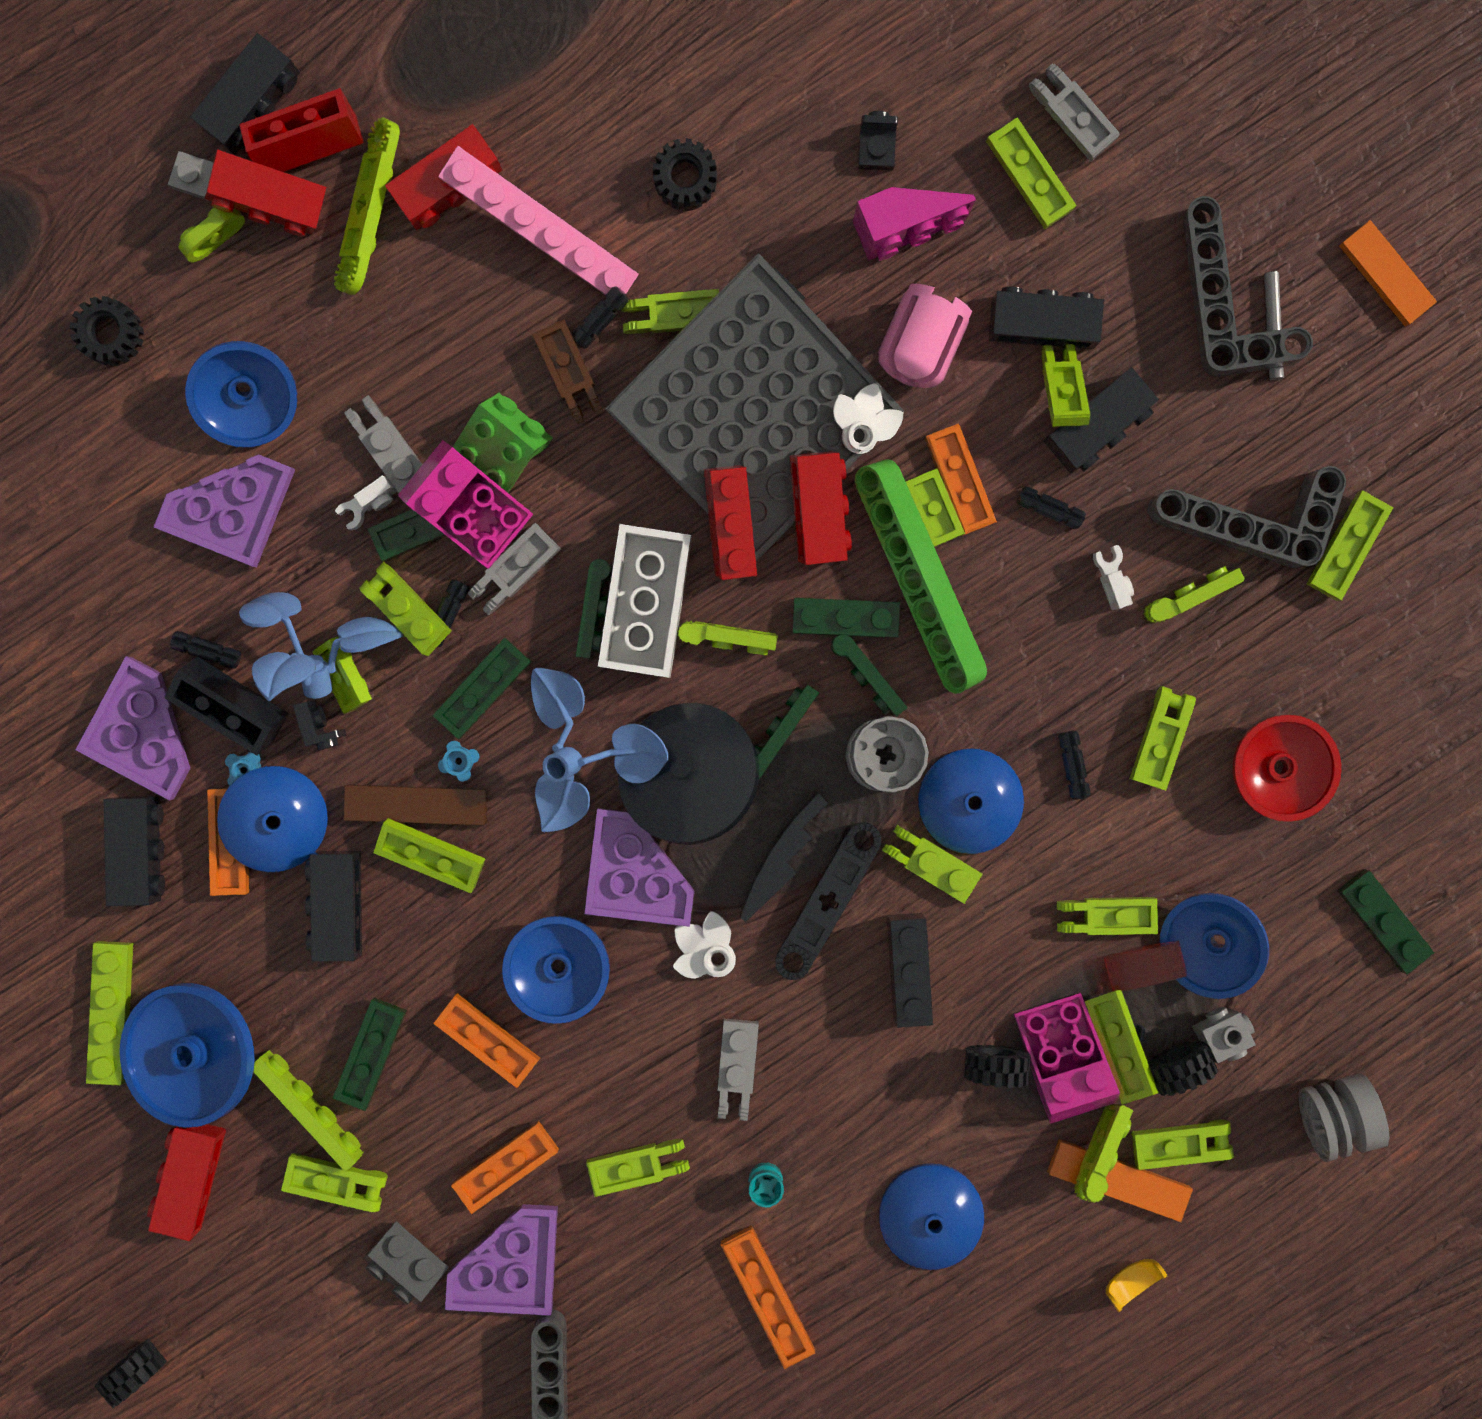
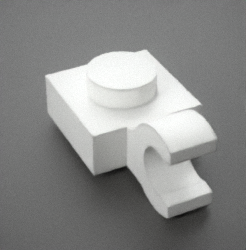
M382 475L356 493L354 499L340 504L335 512L341 516L345 512L352 510L354 512V519L346 527L351 531L356 530L363 524L364 514L367 510L374 509L379 511L393 501L391 496L397 490L389 479Z
M1118 545L1110 547L1113 554V559L1110 563L1103 560L1100 551L1093 554V561L1101 572L1102 577L1100 579L1111 610L1133 604L1131 596L1134 595L1128 576L1123 577L1121 570L1118 571V567L1123 559L1122 550Z

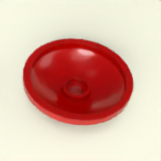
M1297 715L1272 716L1255 724L1240 740L1233 759L1234 782L1242 799L1258 814L1277 821H1299L1318 813L1333 798L1341 779V757L1333 738L1318 723ZM1280 760L1284 768L1282 772L1277 773L1274 765Z

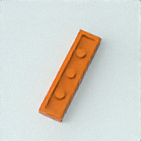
M1059 1139L1047 1170L1048 1174L1076 1184V1179L1081 1169L1080 1166L1087 1149ZM1117 1160L1114 1168L1107 1174L1106 1180L1109 1187L1104 1195L1181 1222L1193 1189L1189 1185L1145 1169L1138 1170L1136 1166Z
M752 1225L722 1240L720 1245L783 1368L786 1369L815 1354V1348Z

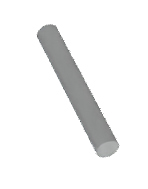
M1267 272L1264 274L1267 331L1282 329L1279 272ZM1283 367L1269 369V380L1284 378Z

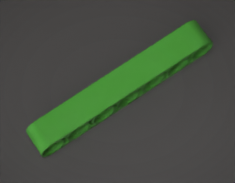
M889 459L861 467L855 475L856 488L944 687L952 693H961L985 679L987 675L986 664L898 465Z

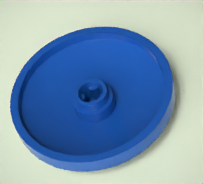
M194 983L174 984L147 995L134 1007L128 1016L120 1040L122 1073L135 1100L156 1119L177 1127L203 1126L233 1110L249 1088L255 1061L251 1033L239 1010L218 991Z

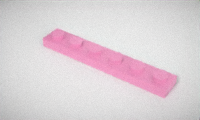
M457 146L438 176L440 180L604 295L615 286L627 293L639 275L636 271L459 146Z

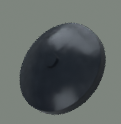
M702 703L672 705L657 711L645 719L640 725L649 728L661 738L668 751V761L654 778L644 783L628 782L618 774L620 796L632 819L656 838L680 845L708 842L732 829L750 808L759 782L757 752L744 728L726 712Z

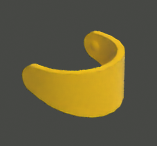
M1153 1259L1134 1262L1122 1269L1110 1280L1106 1287V1295L1117 1312H1120L1128 1302L1154 1283L1166 1278L1167 1274L1162 1266Z

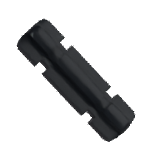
M617 286L612 287L605 295L607 297L606 300H601L583 320L585 322L584 325H579L572 333L575 343L581 348H588L595 340L593 338L594 335L599 336L617 315L615 313L616 310L621 311L628 303V296Z
M1025 486L1020 491L1017 498L1018 505L1027 509L1032 507L1034 512L1057 522L1064 521V525L1073 529H1078L1083 524L1086 515L1085 511L1074 506L1069 508V504L1044 493L1039 495L1037 490Z
M454 579L450 581L446 589L448 594L446 597H442L435 612L449 628H451L461 607V604H459L460 600L465 599L469 590L466 584ZM445 639L437 647H441Z
M175 631L170 641V648L182 653L188 651V655L213 663L220 662V665L228 668H237L241 659V652L230 647L224 648L221 644L199 637L192 638V635L181 631Z
M1074 730L1062 732L1058 737L1060 747L1064 748L1062 757L1066 777L1071 782V785H1068L1070 797L1074 800L1087 798L1091 792L1089 782H1085L1087 772L1083 752L1078 748V745L1081 744L1079 733Z

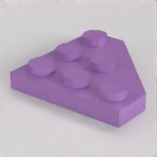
M258 454L240 465L221 470L200 479L198 483L166 494L154 528L257 568L295 469Z
M125 656L75 750L167 800H174L190 771V765L171 702L164 698L167 689L162 673L132 657Z
M597 808L584 914L690 927L694 897L692 886L652 835L641 828L627 811Z
M521 1205L455 1264L447 1274L445 1310L551 1316L558 1206Z

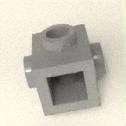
M1216 1008L1206 1014L1207 1019L1192 1026L1198 1041H1203L1207 1044L1211 1056L1216 1063L1226 1059L1227 1061L1238 1060L1248 1053L1247 1049L1256 1045L1251 1036L1254 1033V1028L1249 1018L1244 1013L1241 1014L1230 1008Z

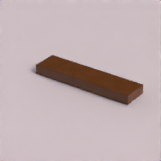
M345 785L344 820L385 822L389 818L404 823L486 825L488 789Z

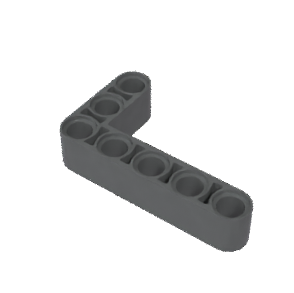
M1209 196L1196 198L1191 202L1184 216L1183 226L1203 369L1211 376L1221 377L1292 366L1299 363L1310 353L1313 347L1312 336L1304 328L1292 327L1237 336L1221 209L1219 203ZM1197 210L1206 211L1210 216V222L1206 224L1196 222L1193 212ZM1202 245L1212 247L1215 257L1212 259L1202 258L1198 254V247ZM1206 280L1215 281L1219 285L1220 292L1216 295L1207 294L1203 290L1202 282ZM1211 315L1221 317L1224 321V329L1219 331L1211 329L1207 324V317ZM1285 340H1297L1301 345L1300 354L1289 353L1285 348ZM1257 344L1261 346L1265 352L1264 359H1252L1248 353L1249 345ZM1215 350L1224 351L1229 358L1228 365H1216L1211 358L1212 352Z
M1327 466L1310 472L1303 480L1288 526L1174 489L1166 490L1154 496L1148 504V514L1152 521L1157 524L1290 568H1301L1314 565L1322 558L1346 487V478L1341 469L1335 466ZM1320 476H1324L1329 481L1327 493L1319 487ZM1164 498L1171 500L1174 504L1172 516H1167L1161 509V502ZM1198 509L1204 511L1207 515L1208 521L1205 527L1199 526L1195 521V513ZM1310 509L1314 510L1318 515L1316 526L1311 525L1308 521L1307 514ZM1231 520L1240 525L1241 534L1238 538L1233 537L1229 533L1228 528ZM1265 531L1271 533L1274 538L1272 549L1266 548L1263 544L1262 537ZM1299 542L1307 548L1305 560L1297 556L1296 547Z
M552 1309L551 1316L538 1315L531 1335L532 1419H568L567 1324L564 1315L555 1309ZM551 1326L557 1331V1334L553 1336L545 1335L541 1328ZM550 1361L558 1368L552 1371L546 1370L541 1363ZM553 1397L558 1403L556 1405H547L543 1402L542 1398Z

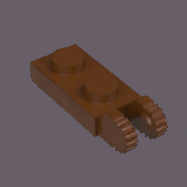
M563 319L533 333L534 340L563 401L566 400L577 425L584 422V415L580 407L577 406L573 396L583 391H586L590 399L589 403L593 412H596L597 415L604 413L593 389L595 386L565 320Z

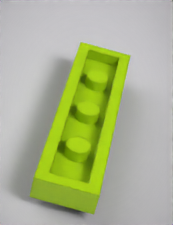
M107 941L93 943L86 1084L123 1085L126 1083L120 1063V1040L125 1022L130 1015L133 943Z
M270 1050L254 1062L253 1072L346 1172L364 1153L360 1149V1142L352 1133H345L336 1123V1116L328 1107L320 1106L312 1097L313 1092L304 1081L297 1080L288 1071L289 1065L280 1055L273 1054Z

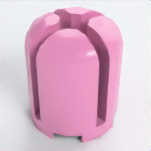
M910 284L909 289L902 296L879 348L878 362L888 374L903 384L918 388H934L944 381L969 324L972 310L957 297L951 303L943 297L932 294L935 287L923 284Z

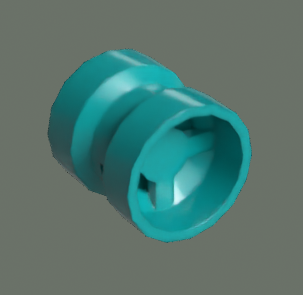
M760 1163L749 1174V1195L751 1200L758 1206L772 1207L776 1205L784 1194L782 1173L774 1164Z

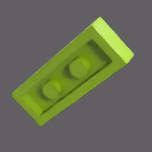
M1018 117L987 138L986 143L1044 229H1047L1076 208L1077 205Z
M1363 490L1357 492L1306 584L1336 601H1341L1394 507Z
M389 818L382 825L373 852L468 893H472L485 862V858Z
M1116 990L1085 1001L1119 1089L1121 1104L1158 1094V1089L1122 991Z

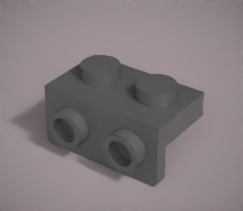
M397 1221L392 1224L371 1251L363 1258L368 1263L365 1269L377 1280L382 1281L385 1278L395 1287L392 1293L407 1305L410 1301L414 1304L422 1302L449 1268Z

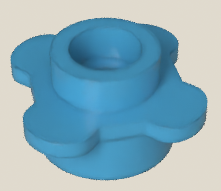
M451 741L446 746L447 752L443 759L439 761L438 768L442 773L457 776V779L461 782L467 781L471 778L470 770L473 764L479 761V753L475 749L468 750L462 747L458 741ZM457 758L462 759V763L460 765L456 763Z
M251 752L244 756L228 755L225 759V764L229 767L230 774L227 779L228 785L230 786L236 779L245 774L241 772L242 767H246L247 772L261 767L260 755L256 756Z

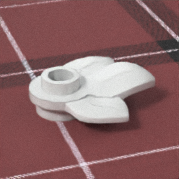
M876 383L862 388L855 395L854 400L846 395L839 394L834 404L833 415L836 423L843 430V444L853 453H867L875 446L877 441L891 439L898 431L903 420L902 411L893 409L883 410L882 394ZM857 429H861L864 432V439L859 443L854 440V432Z
M710 911L705 918L703 927L697 924H690V927L679 925L675 927L676 942L684 954L675 961L673 967L681 975L693 979L705 974L713 977H723L732 971L736 958L733 949L729 946L731 930L723 917ZM714 953H721L724 955L725 961L717 965L712 962L711 957Z

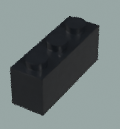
M257 33L190 117L203 131L235 155L239 149L245 148L240 124L274 112L275 104L282 95L289 93L295 87L300 72L291 59Z
M1004 287L1002 291L995 293L991 301L988 341L1052 345L1057 347L1074 344L1075 348L1094 349L1101 342L1104 299L1094 298V294L1088 292H1076L1071 297L1058 296V291L1050 289L1038 290L1037 294L1023 293V289L1020 287Z
M1131 367L1088 403L1090 410L1088 425L1060 426L1043 442L1069 473L1078 467L1084 472L1100 459L1096 452L1105 445L1109 449L1113 448L1127 436L1123 431L1127 426L1134 422L1138 427L1154 413L1150 407L1159 399L1133 367Z
M196 657L177 671L164 697L256 756L275 740L289 714L199 657Z
M129 796L103 799L106 906L151 905L161 901V896L165 892V878L163 875H160V861L164 857V842L160 839L159 825L163 822L164 811L162 805L159 804V796Z
M361 851L315 852L310 854V860H307L305 864L306 881H310V895L306 897L305 911L307 916H311V930H308L306 935V949L308 952H311V961H355L362 956Z
M922 913L887 915L893 1019L897 1028L933 1025L926 917Z

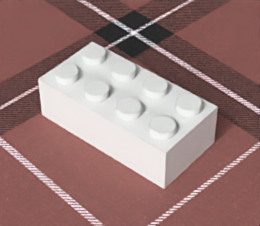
M623 524L619 525L598 667L671 678L692 543L691 535Z

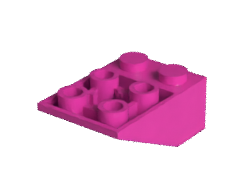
M891 187L859 200L852 222L868 261L878 257L879 261L896 255L899 252L898 248L911 243L912 247H917L931 240L932 234L941 230L948 234L964 226L963 221H966L976 199L974 195Z
M444 440L441 441L398 494L405 504L488 569L533 516V513Z
M1081 993L1014 1014L1025 1051L1031 1056V1071L1050 1124L1117 1103L1120 1092Z

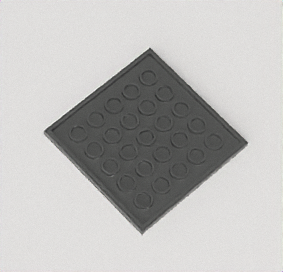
M759 253L604 408L707 514L708 506L704 469L736 465L746 467L756 561L795 523L790 455L830 451L839 452L840 459L843 458L845 461L846 470L862 455L849 451L843 444V430L836 423L833 415V408L838 395H846L854 400L855 395L862 388L876 383L882 394L883 410L893 409L904 412L897 402ZM857 429L854 432V440L859 443L864 439V432L861 429Z

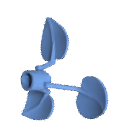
M284 592L268 593L244 604L239 611L241 621L251 627H268L282 621L286 626L296 653L291 655L283 652L270 653L254 662L252 666L254 683L268 701H271L283 690L300 682L306 697L313 699L325 697L332 691L330 673L336 672L335 661L340 647L342 651L348 653L362 652L403 637V633L397 627L382 619L374 617L353 619L337 629L339 638L335 639L332 643L327 663L319 655L308 656L304 655L289 618V616L295 615L302 610L299 599L294 595Z
M535 668L532 670L531 692L534 707L540 720L552 729H557L566 723L558 742L552 746L554 753L548 755L543 761L544 775L539 778L535 788V798L540 814L542 832H552L568 828L580 821L588 812L590 806L588 789L581 783L573 782L574 774L578 773L582 766L615 756L614 766L617 773L626 781L639 784L654 778L668 761V751L661 738L649 728L639 724H626L619 727L612 734L614 749L582 758L581 754L574 748L563 747L573 727L571 717L579 715L584 709L585 696L583 689L573 676L565 672L545 668Z

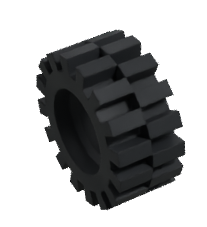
M686 138V143H680V139L673 140V146L670 147L667 143L663 146L662 154L660 152L657 153L655 157L656 163H653V179L658 196H662V201L665 204L671 203L672 208L677 210L679 206H682L684 211H690V206L701 207L704 200L708 202L711 199L712 191L715 192L717 180L715 159H712L710 150L707 149L705 151L703 144L699 141L695 145L692 144V139ZM683 162L693 164L699 172L697 182L690 187L676 185L671 178L672 170L676 165Z
M102 296V300L97 297L89 298L90 305L85 302L79 305L83 309L81 314L74 311L72 315L78 319L77 323L70 322V329L75 331V334H71V339L78 344L75 347L80 352L100 364L107 365L108 363L112 366H118V361L123 363L129 362L130 359L127 357L129 354L133 356L138 354V351L134 348L136 344L142 346L144 340L139 338V334H144V329L138 325V323H141V320L134 314L132 309L120 301L112 300L106 296ZM107 318L116 320L119 325L117 339L110 344H100L95 336L97 325L100 321Z
M1193 1041L1191 1044L1190 1042H1185L1182 1046H1172L1173 1049H1165L1161 1051V1055L1156 1054L1152 1057L1153 1059L1148 1061L1159 1092L1158 1094L1161 1096L1167 1094L1168 1096H1174L1177 1092L1183 1094L1188 1089H1191V1091L1197 1089V1085L1208 1083L1207 1080H1212L1215 1077L1214 1074L1218 1073L1207 1044L1203 1041Z
M972 1045L966 1048L964 1078L976 1084L982 1083L984 1086L995 1085V1087L999 1088L1001 1086L1007 1088L1027 1086L1029 1083L1031 1056L1026 1051L1006 1048V1046Z
M149 1339L145 1340L112 1367L95 1384V1388L108 1404L114 1408L122 1401H125L132 1393H135L167 1361Z

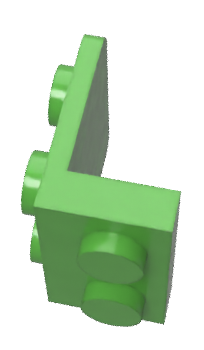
M497 393L478 405L453 448L509 493L531 458L546 449L553 437L545 431L539 422L530 419L520 411L514 401Z

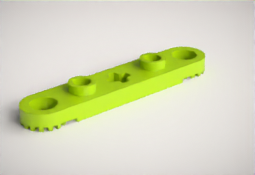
M383 117L378 118L374 122L375 127L372 126L370 128L373 132L368 134L370 136L367 139L369 143L367 145L368 151L363 154L339 253L342 259L341 263L337 266L339 271H335V274H337L334 277L335 288L349 295H355L364 283L370 256L376 247L375 235L387 190L385 185L393 177L392 165L400 130L398 124Z

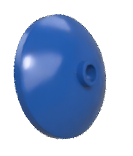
M230 341L215 345L197 358L187 377L185 396L192 418L206 434L224 444L235 447H255L266 444L279 437L288 428L295 415L297 388L291 371L275 353L258 344L245 341ZM246 383L249 385L250 390L241 392L238 390L237 384Z
M960 749L938 759L926 772L918 793L920 817L929 834L944 847L967 854L983 853L1004 843L1017 828L1024 807L1023 789L1012 767L999 756L980 749ZM973 796H977L980 799V806L977 809H971L968 805L969 799Z
M282 766L259 767L246 772L236 779L222 797L217 817L219 835L228 852L243 865L264 872H280L305 862L310 858V854L315 853L326 833L328 821L326 804L317 786L302 773ZM274 815L280 819L278 827L270 828L267 826L266 819L269 816Z
M1203 893L1191 896L1171 910L1161 929L1160 949L1167 969L1183 987L1197 995L1214 999L1238 996L1252 988L1266 969L1269 959V942L1264 926L1249 907L1232 897L1217 893ZM1214 935L1223 936L1225 944H1218L1214 939Z
M564 916L540 918L523 927L508 945L502 966L503 982L512 1002L527 1016L541 1022L553 1024L574 1021L590 1012L602 998L610 974L609 957L598 935L586 924ZM553 961H563L565 969L563 971H556L553 968Z
M921 1164L900 1173L886 1188L880 1203L879 1223L886 1244L899 1259L916 1268L937 1270L957 1264L973 1251L983 1231L984 1209L975 1186L961 1172L942 1164ZM932 1220H939L941 1222L940 1226L936 1229L929 1228L928 1224Z

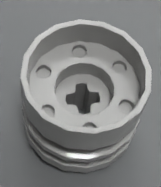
M887 716L867 721L853 731L847 742L845 759L848 771L857 783L869 790L897 792L908 789L921 778L927 767L929 751L925 737L914 724L904 718ZM886 746V753L891 755V759L880 764V757L876 755V750L884 749Z
M1362 1073L1337 1079L1334 1084V1091L1325 1082L1318 1084L1316 1089L1308 1086L1299 1090V1108L1305 1131L1314 1150L1324 1162L1336 1160L1338 1155L1342 1158L1352 1155V1144L1361 1153L1388 1146L1390 1137L1385 1111L1374 1086Z

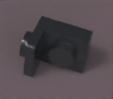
M873 111L868 115L862 116L859 135L858 169L894 170L897 116H890L885 111Z
M307 701L293 705L305 747L316 745L318 751L339 745L338 738L347 736L345 729L325 733L323 727L327 726L326 716L322 707H317L316 701Z

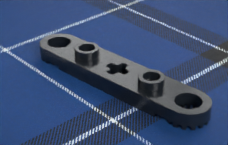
M858 822L847 831L776 954V968L782 977L788 980L803 978L819 955L881 846V835L874 825L868 822ZM860 830L869 831L873 835V844L866 850H860L854 845V835ZM830 892L835 893L834 900L838 903L835 908L829 906L826 910L822 909L823 903L819 896L821 894L827 896ZM798 953L803 958L801 968L796 971L787 970L783 966V958L786 954Z

